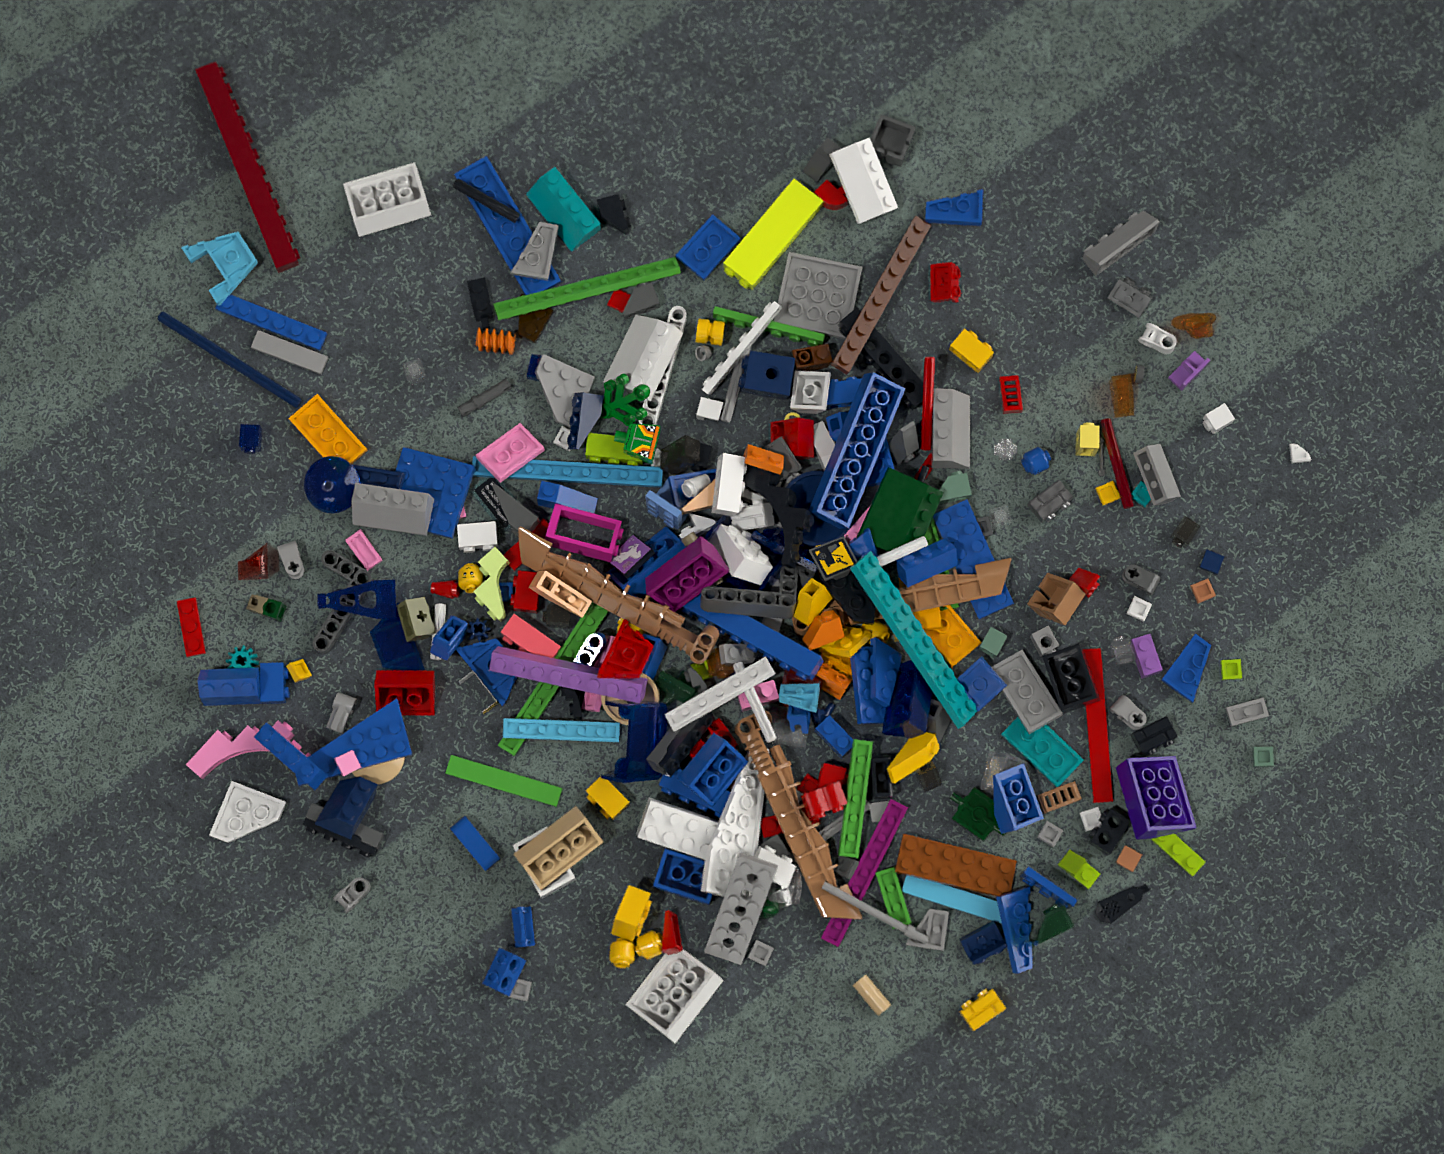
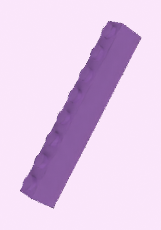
M500 646L492 652L489 670L635 703H640L643 700L647 685V678H597L600 668Z

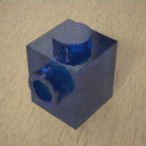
M240 424V449L246 454H255V451L261 452V426Z

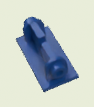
M531 907L512 909L515 947L535 946Z

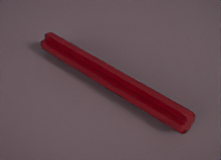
M1110 418L1101 420L1100 424L1124 509L1132 508L1134 503Z

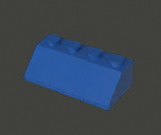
M664 527L645 542V544L653 549L655 554L630 578H625L614 568L606 573L611 575L610 579L621 591H624L628 584L630 585L628 595L642 598L646 594L645 578L686 548L682 541L667 527Z

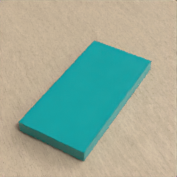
M1017 717L1001 734L1056 788L1084 761L1048 725L1028 734Z

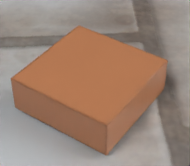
M1209 579L1190 586L1198 604L1216 596Z
M1125 845L1115 863L1133 872L1142 854Z

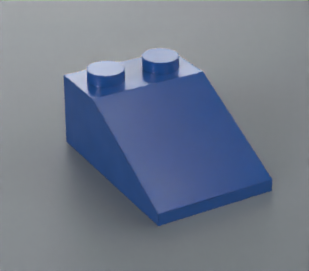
M1024 763L993 775L994 815L1001 834L1015 831L1044 819Z

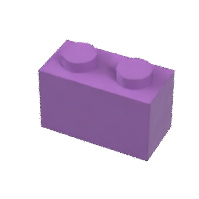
M1151 634L1134 638L1129 642L1141 679L1159 674L1163 670Z

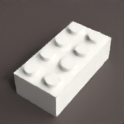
M649 797L636 835L638 838L705 860L706 851L719 820Z

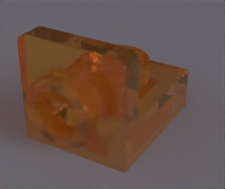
M714 648L707 658L709 676H717L718 679L727 678L729 674L734 672V668L721 664L719 648Z

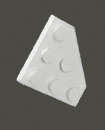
M231 781L209 835L230 843L279 821L287 802Z

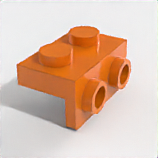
M750 444L747 445L743 454L745 464L781 475L784 455Z
M826 663L821 665L812 681L807 679L812 684H819L820 689L838 700L842 698L852 681Z

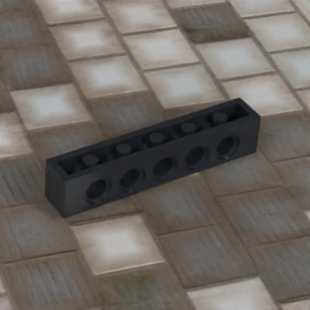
M858 307L838 324L839 331L844 337H847L861 312ZM874 327L861 350V353L864 355L863 358L868 365H873L878 375L903 388L904 385L912 387L913 391L911 393L904 391L901 402L906 408L914 410L923 402V382ZM872 342L875 345V349L870 350L866 343ZM880 356L886 357L887 360H888V363H887V364H882V363L879 361V357H880ZM893 370L898 371L900 378H894L891 372Z

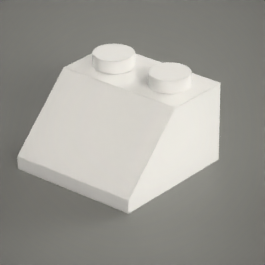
M795 371L790 408L798 413L817 414L826 411L831 373Z
M766 845L764 848L759 846L754 857L778 865L773 881L788 888L796 867L792 864L793 860L785 855H782V857L775 855L776 850Z

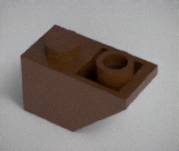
M828 344L791 351L793 358H795V368L798 370H820L828 368L832 363Z

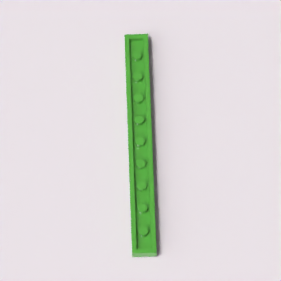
M673 257L493 304L498 320L508 319L516 315L543 310L547 307L582 300L586 297L617 291L621 288L636 286L664 277H671L680 274V267L676 258Z
M592 602L555 659L573 662L586 638L597 631L609 611ZM539 682L515 719L539 720L560 686ZM502 738L498 747L515 757L526 739Z

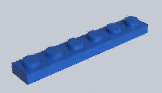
M229 295L221 305H216L215 308L217 311L319 351L327 336V332L233 295Z

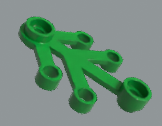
M621 374L616 377V382L612 379L604 383L605 392L600 417L604 419L614 417L622 421L626 426L633 424L635 417L638 420L646 418L647 411L645 408L640 407L636 409L627 403L636 399L638 401L645 400L650 395V388L645 384H640L633 389L632 393L623 397L624 387L629 383L628 376ZM616 390L615 401L611 402L612 391ZM620 408L627 412V414L624 415L615 409Z

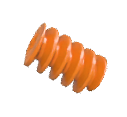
M478 327L476 347L478 346L479 351H483L485 347L486 351L490 352L493 347L494 353H497L500 348L502 354H505L507 349L509 355L513 354L516 332L512 336L511 331L508 330L507 334L504 335L503 330H501L499 335H497L496 330L493 329L492 333L489 334L488 328L482 333L481 328Z

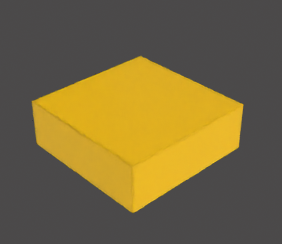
M1113 481L1095 488L1103 506L1121 498Z
M303 659L291 662L286 666L295 683L312 676Z

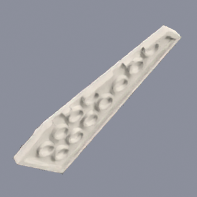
M749 751L745 757L748 763L736 778L706 851L701 888L703 892L724 897L740 852L754 857L758 849L764 790L757 777L759 773L757 770H754L756 766L754 763L751 764L753 760L751 757H748ZM748 874L747 877L750 880H754L755 874ZM749 890L741 891L744 896L752 895Z

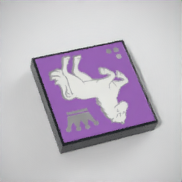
M633 534L619 547L617 556H613L608 564L628 579L655 552Z

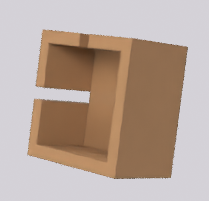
M1047 573L1038 587L1050 600L1040 591L1036 590L1027 605L1039 616L1066 625L1085 596V593L1073 581Z

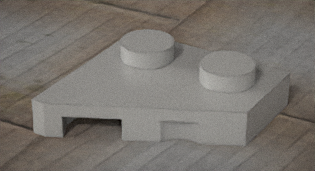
M929 909L916 928V931L929 937L928 941L924 944L911 937L906 942V945L944 951L949 912Z

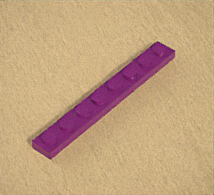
M890 799L859 861V865L848 883L853 897L862 901L908 807ZM830 918L820 939L839 947L852 919Z

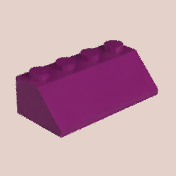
M700 536L645 578L646 594L661 605H667L671 611L676 612L700 594L705 587H709L728 573L729 568L715 546Z

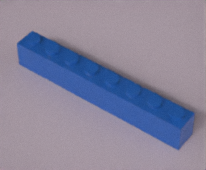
M701 593L681 607L685 615L692 617V615L696 616L698 621L705 626H708V624L715 626L720 634L724 635L726 633L730 635V639L738 644L743 642L747 645L746 648L754 653L757 651L763 653V657L766 656L768 661L773 662L775 660L779 662L781 668L797 672L795 675L803 680L808 678L812 681L824 662L820 655L747 615L714 613L702 610L700 607Z

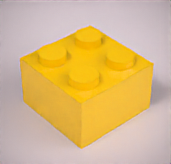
M628 885L614 919L611 934L631 942L634 941L635 936H640L643 923L650 911L652 901H649L651 893Z

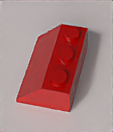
M376 670L374 683L376 712L397 698L402 715L435 716V671Z

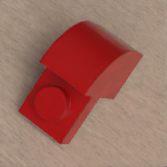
M826 180L814 191V194L823 200V207L829 210H840L848 205V199L846 198L843 186L837 189Z

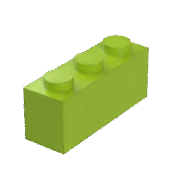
M588 434L585 456L586 459H589V462L600 463L602 460L614 465H619V462L627 463V465L631 466L643 465V461L623 452L624 444L615 442L614 435Z

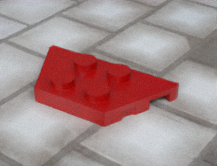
M626 619L623 620L598 671L597 678L639 679L654 646L644 639L638 630L634 631Z

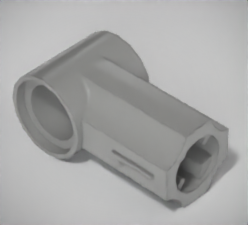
M338 692L334 699L333 711L326 728L343 733L349 715L353 713L352 708L354 704L356 705L357 698Z

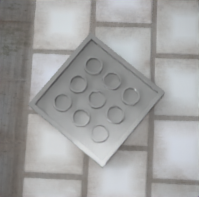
M789 252L778 304L783 308L775 316L774 321L845 340L846 337L840 333L838 324L854 310L862 267Z

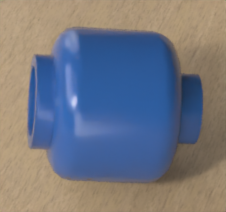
M1036 447L1025 452L1021 462L1027 473L1036 475L1049 468L1051 457L1047 450L1043 451L1040 447Z

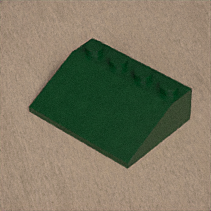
M888 467L857 537L863 534L866 528H869L875 546L887 552L922 536L924 537L944 492Z

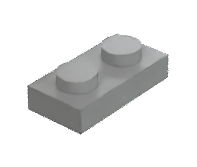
M746 644L719 645L721 664H735L738 662L753 664L755 654L746 648Z
M1264 698L1225 708L1231 727L1269 716Z

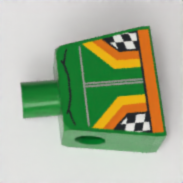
M629 424L627 432L616 430L614 441L624 444L623 452L652 465L661 427L659 425Z

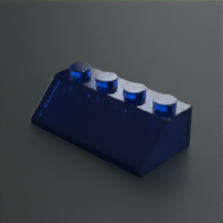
M912 660L900 664L890 706H887L885 710L882 734L914 738L926 733L932 690Z

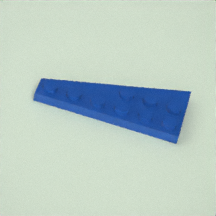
M396 698L307 758L327 774L326 779L342 775L334 758L350 750H353L361 766L357 770L411 756L412 751L398 699ZM296 775L298 786L307 784Z

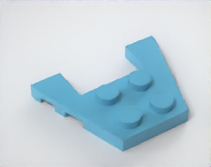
M239 232L216 237L215 240L208 242H197L193 246L186 245L181 247L191 263L209 254L225 280L209 290L218 306L225 301L258 264Z

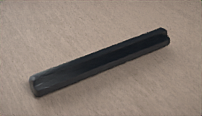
M457 178L453 184L454 189L513 223L519 220L520 214L461 179Z

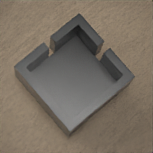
M881 114L870 139L878 159L882 160L884 157L886 158L885 162L901 168L914 137L916 127Z

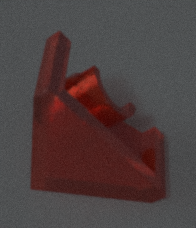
M267 543L244 561H238V580L268 579Z

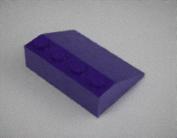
M1176 756L1127 758L1116 767L1136 840L1153 839L1197 828Z

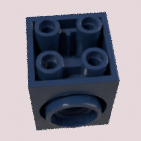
M750 350L742 358L741 368L744 369V372L739 377L738 387H741L740 392L782 400L787 399L790 395L795 358ZM766 372H770L773 375V379L767 378Z

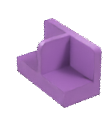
M1194 351L1168 379L1182 391L1209 364L1210 359L1204 360Z

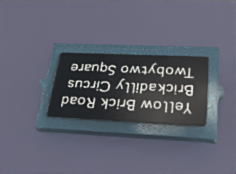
M485 477L480 479V482L469 491L492 520L496 522L500 530L505 533L511 527L492 485L495 483L515 500L517 499L503 482L500 483L496 478Z

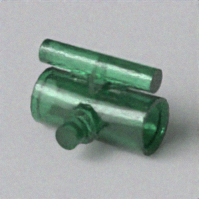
M683 670L676 677L661 671L655 683L658 689L665 692V698L662 703L666 706H669L675 699L685 703L697 691L686 684Z

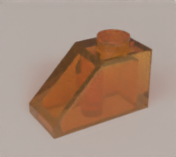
M1131 375L1111 376L1109 386L1114 417L1133 416L1134 402Z

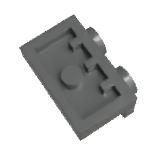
M1121 277L1109 294L1108 299L1140 318L1153 296L1150 295L1151 292L1148 289L1135 286V281L1132 279Z

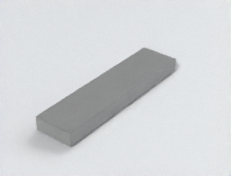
M259 330L251 345L253 350L322 375L328 361V356Z

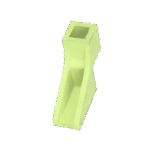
M494 547L478 561L481 565L480 571L486 577L488 575L490 577L473 592L477 595L475 600L481 606L485 604L488 607L489 611L487 613L494 621L498 619L502 622L506 617L499 586V578L510 562Z

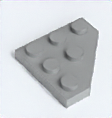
M543 354L535 374L541 383L542 391L547 403L551 407L555 422L570 428L569 420L573 410L572 399L574 394L580 392L589 393L595 377Z

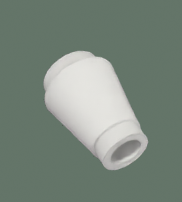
M707 474L685 480L681 486L683 493L689 498L695 497L710 484V478Z

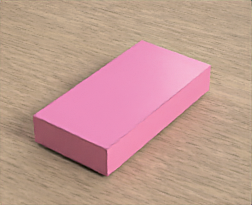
M361 529L345 540L367 571L383 561Z

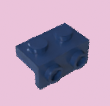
M994 921L959 939L968 959L973 965L984 962L986 958L993 954H999L1008 947Z

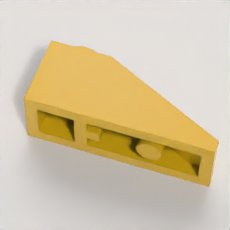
M918 730L914 731L887 768L891 783L900 781L932 760L940 749L935 734Z

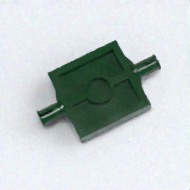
M975 787L964 798L953 792L949 799L959 805L957 812L952 817L953 821L981 841H984L988 834L994 830L1001 834L994 815V801Z

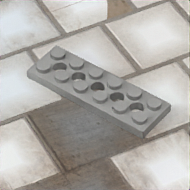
M740 852L704 953L740 965L742 964L778 865ZM755 874L758 879L750 880L747 875ZM749 890L752 895L744 896L741 891ZM743 906L746 911L738 912L736 907ZM737 922L740 927L733 928L730 926V923ZM731 938L734 943L727 944L724 939Z

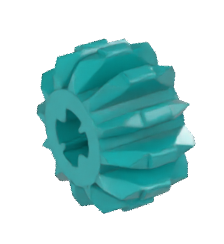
M245 646L241 647V651L235 647V654L232 652L228 653L232 659H226V663L231 664L227 669L254 668L253 665H259V662L255 660L258 655L256 653L252 654V648L246 651ZM241 658H243L244 660H247V662H245L246 664H245L244 666H241L240 664H238V662L240 663L239 660H240Z

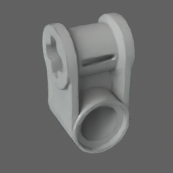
M296 540L277 546L285 570L292 579H299L304 575V566ZM295 565H296V567H297L296 570H297V571H296V572H293V571H292V570H293V567H292V566H295Z
M1121 695L1109 708L1111 713L1118 715L1117 718L1133 730H1140L1146 723L1145 713L1125 695ZM1140 717V721L1135 724L1133 722L1134 718Z
M355 878L333 900L338 901L345 909L344 912L348 913L368 894L371 888L370 883L364 878ZM363 881L365 889L362 892H358L356 885L358 882Z

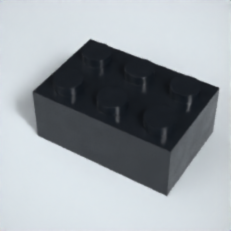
M1079 643L1042 656L1060 710L1064 714L1101 701L1083 648Z

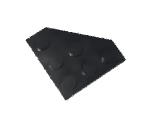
M852 571L845 577L837 580L832 578L824 581L820 573L819 581L826 587L831 596L854 623L874 624L875 605Z

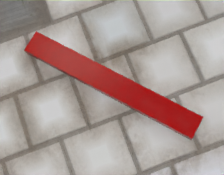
M1101 648L1083 649L1101 700L1085 706L1093 803L1113 802Z

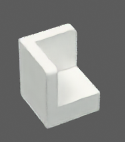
M701 397L696 414L697 419L704 421L707 418L718 421L723 409V402Z

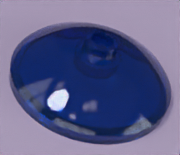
M336 456L323 457L315 461L305 475V494L309 502L316 509L325 513H340L352 506L355 483H360V478L355 467L347 460ZM327 482L331 483L330 489L326 487Z

